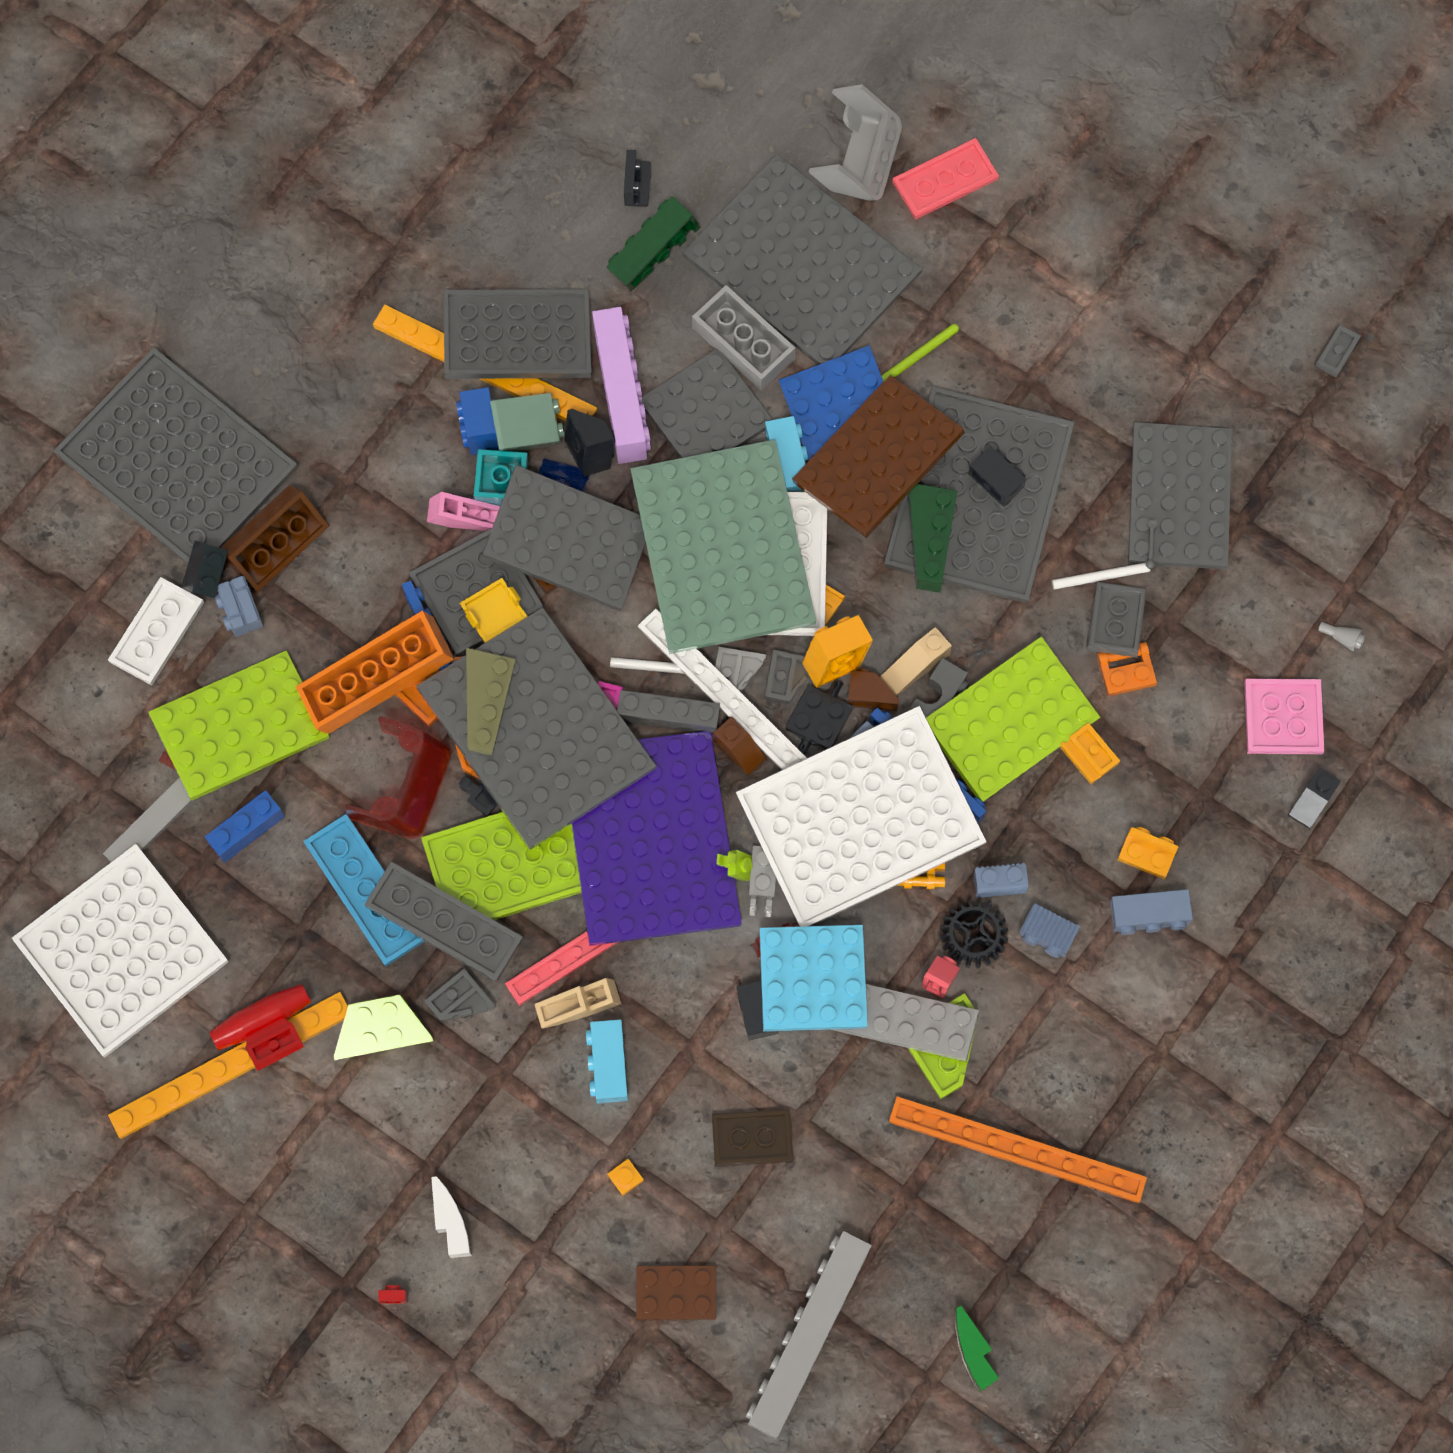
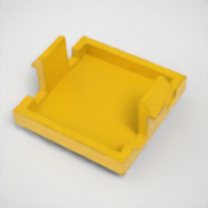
M503 578L460 602L466 618L471 626L476 629L484 643L528 617L519 605L521 598L514 587L508 588Z

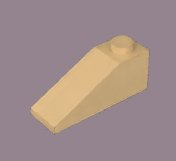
M935 627L905 652L880 678L898 696L939 664L942 658L948 657L952 645Z

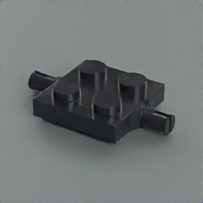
M838 680L833 681L828 692L808 685L786 725V731L800 738L801 743L798 750L804 756L811 745L819 746L826 750L833 747L853 710L852 705L837 697L843 686V683L840 681L838 683Z

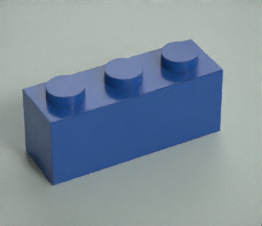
M265 790L207 834L205 839L225 863L285 816L281 808Z

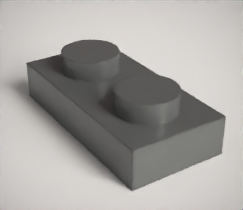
M1339 325L1315 367L1337 378L1361 336Z

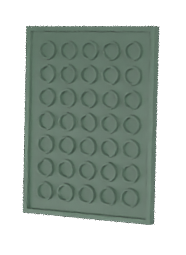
M776 440L630 468L669 654L816 625L815 613Z

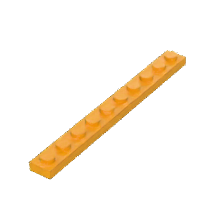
M387 305L383 306L373 323L375 329L444 362L443 332ZM537 378L480 379L515 397L551 393L553 399L558 398L560 413H557V417L566 421L567 410L574 409L594 417L598 411L597 407Z
M338 992L291 1017L288 1021L293 1023L303 1043L344 1021L348 1006L341 992ZM246 1042L110 1113L108 1116L119 1138L123 1139L254 1069L255 1066L245 1047Z

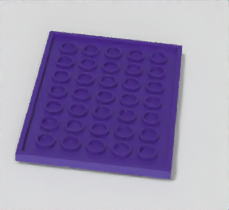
M704 731L638 739L656 765V770L571 824L589 946L741 926L735 880L727 876L728 868L717 865V854L728 856L730 849L711 732Z

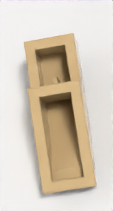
M604 978L585 987L578 986L535 1004L541 1028L544 1029L620 1005L621 1001L615 981Z

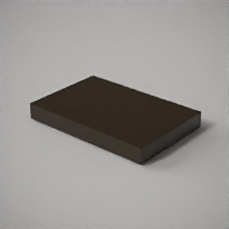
M790 1109L712 1114L715 1167L793 1162Z

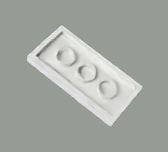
M160 577L108 661L144 682L153 685L203 606V599Z

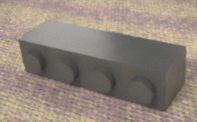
M620 690L617 712L624 722L628 724L694 733L707 731L713 735L718 729L720 703Z

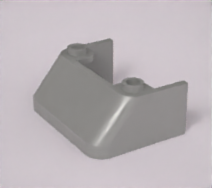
M863 84L833 89L832 94L846 105L843 121L852 131L843 166L836 164L810 168L809 173L832 192L868 201L879 200L883 196L901 134V120L897 114Z

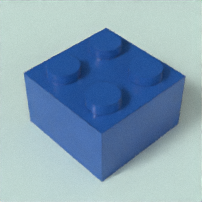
M489 387L459 392L461 401H456L464 448L469 447L470 455L478 454V449L499 451L490 404Z

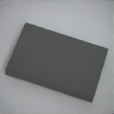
M1097 582L1088 651L1137 658L1146 589Z

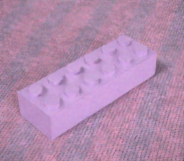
M621 307L592 311L594 333L610 422L615 436L614 444L618 464L646 460V451L651 450L648 426H646V414L644 404H642V392L640 382H638L637 364L633 354L634 349L629 332L628 316L622 314Z

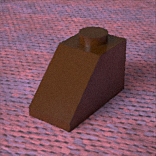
M868 669L851 671L848 704L856 708L898 710L899 699L876 673H871Z
M732 716L713 733L714 742L747 776L766 761V757L750 734Z

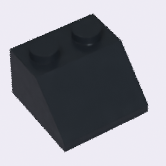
M574 409L567 410L564 441L583 477L609 470L611 468V460L614 458V431L609 429L606 422L602 419Z

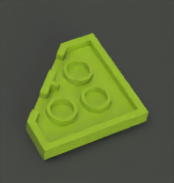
M965 993L949 1002L950 1004L975 1009ZM908 1048L940 1100L963 1086L969 1055L967 1062Z

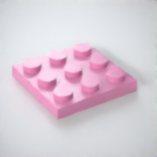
M1245 679L1247 754L1324 753L1321 679Z

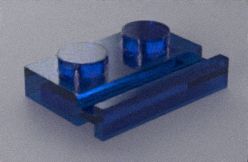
M544 458L538 474L582 492L585 491L590 475L583 477L580 469Z

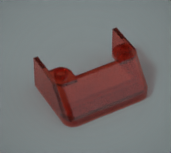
M379 716L378 722L382 732L399 737L398 740L401 748L413 753V757L397 799L382 796L374 802L371 812L346 804L345 810L351 820L410 839H416L425 832L451 761V753L445 744L419 728Z

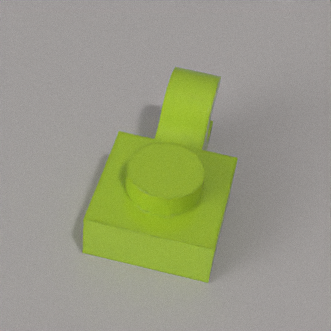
M739 850L729 851L728 856L717 854V865L728 868L727 876L740 881H750L753 867L751 855Z

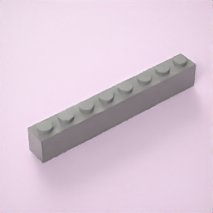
M845 1231L842 1232L840 1237L835 1235L829 1247V1250L833 1251L829 1261L823 1259L817 1272L821 1277L817 1284L812 1282L805 1296L809 1298V1301L805 1308L800 1306L793 1320L797 1322L794 1332L788 1330L782 1342V1345L786 1348L782 1356L778 1354L775 1356L770 1367L774 1372L770 1380L764 1379L758 1391L762 1396L758 1404L752 1403L746 1415V1418L750 1419L748 1426L777 1440L872 1245Z

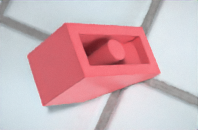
M937 956L926 972L921 988L944 1000L960 968L956 966L957 963L953 959L943 956V958Z

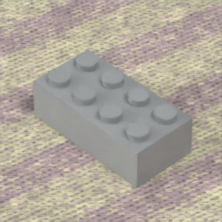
M727 285L692 316V329L714 349L719 350L760 391L795 360L796 348Z

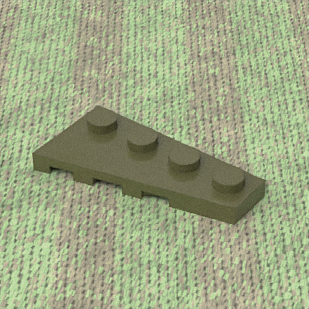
M466 648L467 750L493 755L516 659Z

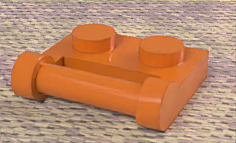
M1146 642L1139 643L1138 656L1141 659L1139 663L1109 669L1108 663L1132 657L1102 652L1097 653V660L1108 697L1157 685Z

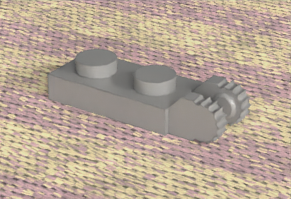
M753 846V867L749 888V897H751L749 915L755 916L757 912L756 898H767L764 913L765 917H771L776 876L762 847Z

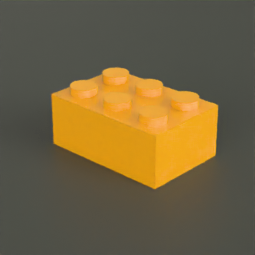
M859 615L853 618L849 616L844 617L835 626L830 628L824 626L814 633L815 635L810 642L802 664L815 687H821L851 673V671L859 669L873 639Z

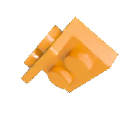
M1131 827L1117 860L1165 880L1178 846L1174 845V841L1169 838H1157L1150 835V831L1145 828Z

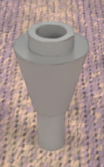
M1321 622L1318 629L1322 633L1333 636L1335 640L1352 652H1355L1356 648H1362L1366 637L1362 634L1363 629L1335 627Z

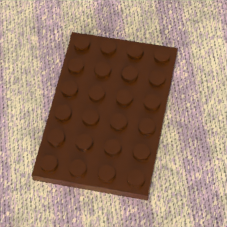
M890 375L792 480L800 489L867 538L964 435V428Z

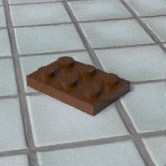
M636 1266V1320H716V1266Z

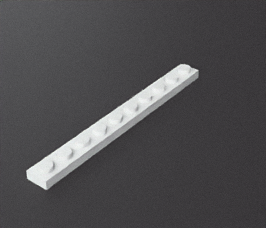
M657 609L638 625V628L714 703H720V709L729 718L732 716L750 734L757 746L781 770L807 759L697 649L669 654L661 613Z

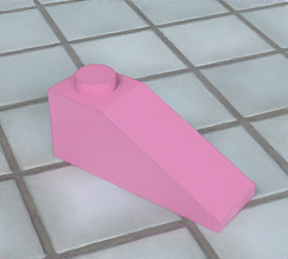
M440 492L430 498L427 522L451 528L487 531L492 528L500 506Z

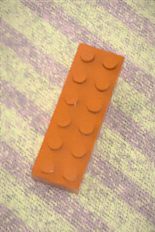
M422 610L297 685L296 689L315 728L325 734H330L454 660V657L434 617Z

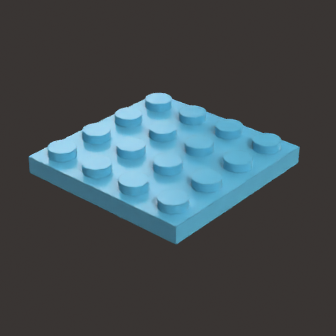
M863 925L759 929L763 1031L867 1028Z

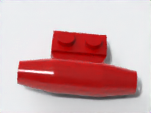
M302 984L284 989L235 1012L212 1029L209 1034L218 1050L246 1042L245 1047L255 1068L259 1071L304 1047L293 1023L288 1021V1019L310 1004L311 1000Z

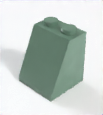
M551 393L490 401L500 451L524 452L562 444L561 437H565L563 423H558L557 413H560L558 398L553 399Z

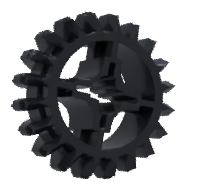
M968 900L967 908L960 902L957 905L958 911L950 908L949 913L951 917L945 915L943 921L946 924L940 925L939 929L944 932V934L940 935L939 940L948 941L942 946V949H951L948 954L949 958H953L955 955L958 956L956 960L957 965H960L962 960L967 961L966 968H970L971 962H975L976 969H979L982 960L986 966H989L991 964L989 957L997 961L999 959L997 952L1004 953L1005 947L1001 944L1008 943V938L1003 935L1007 934L1009 930L1007 927H1000L1005 924V918L996 919L1000 911L995 910L991 913L992 905L990 903L986 906V909L982 908L981 900H978L976 906H973L972 900ZM978 916V919L973 923L965 921L961 923L959 921L964 917ZM985 921L992 926L995 940L989 938L990 935L984 931ZM980 925L978 935L968 943L970 931L972 933V930H976L977 926ZM953 928L957 929L958 933L965 940L962 948L954 939ZM975 945L989 947L987 950L982 952H969L970 949Z

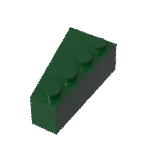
M673 196L669 200H664L659 205L658 212L652 218L649 217L643 222L642 229L636 235L628 238L625 247L620 253H615L609 259L607 269L631 292L654 271L655 267L653 265L656 262L660 264L668 259L671 249L677 245L681 247L687 241L685 237L691 230L696 233L701 228L694 216Z
M917 484L907 494L916 589L941 593L957 490Z

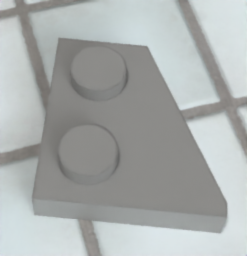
M719 647L715 668L742 692L765 663L766 654Z

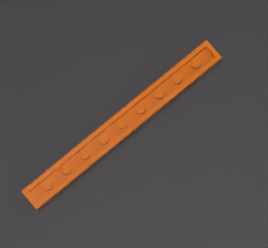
M896 1097L889 1119L891 1124L1135 1203H1140L1147 1179L1145 1176L901 1097Z

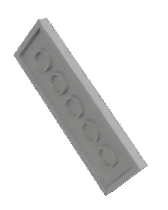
M866 984L867 1028L830 1029L967 1062L979 1010Z

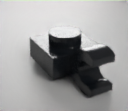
M466 776L458 783L461 790L471 795L468 803L486 817L498 806L483 783L478 787Z

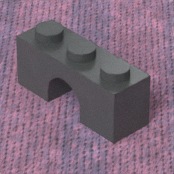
M942 658L929 678L928 686L939 693L940 699L936 703L926 704L916 698L909 711L920 706L925 718L967 689L969 685L966 682L968 673Z

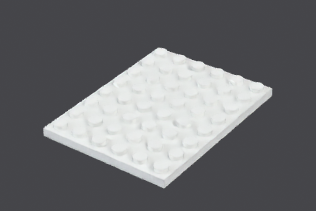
M920 706L736 792L800 927L819 923L986 844V840Z

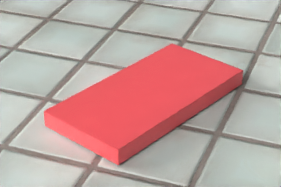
M974 138L894 177L892 182L916 220L998 180L999 175L978 140Z

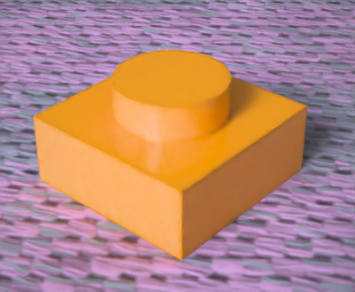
M629 1159L607 1174L622 1196L644 1181Z

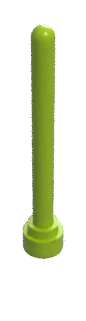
M957 324L950 325L881 375L883 382L890 375L894 378L952 337L959 331V326Z

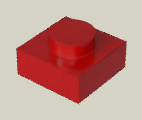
M399 1285L385 1286V1290H378V1301L381 1304L408 1303V1293L406 1290H401Z

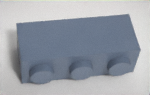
M1189 889L1114 896L1109 902L1113 932H1120L1121 935L1134 934L1136 930L1146 929L1147 933L1161 931V928L1171 927V930H1182L1187 928L1186 925H1190L1193 920Z

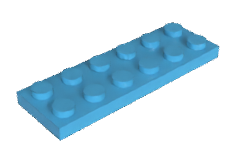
M347 814L303 841L385 967L425 942L365 907L364 904L385 871Z

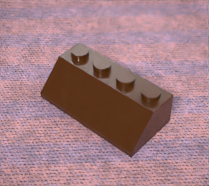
M289 485L221 548L228 550L226 556L227 563L240 576H244L247 583L258 592L321 535L329 525L303 492Z

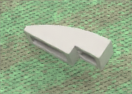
M431 1177L436 1231L438 1233L447 1232L448 1255L450 1258L472 1256L469 1236L458 1206L443 1183L437 1177Z

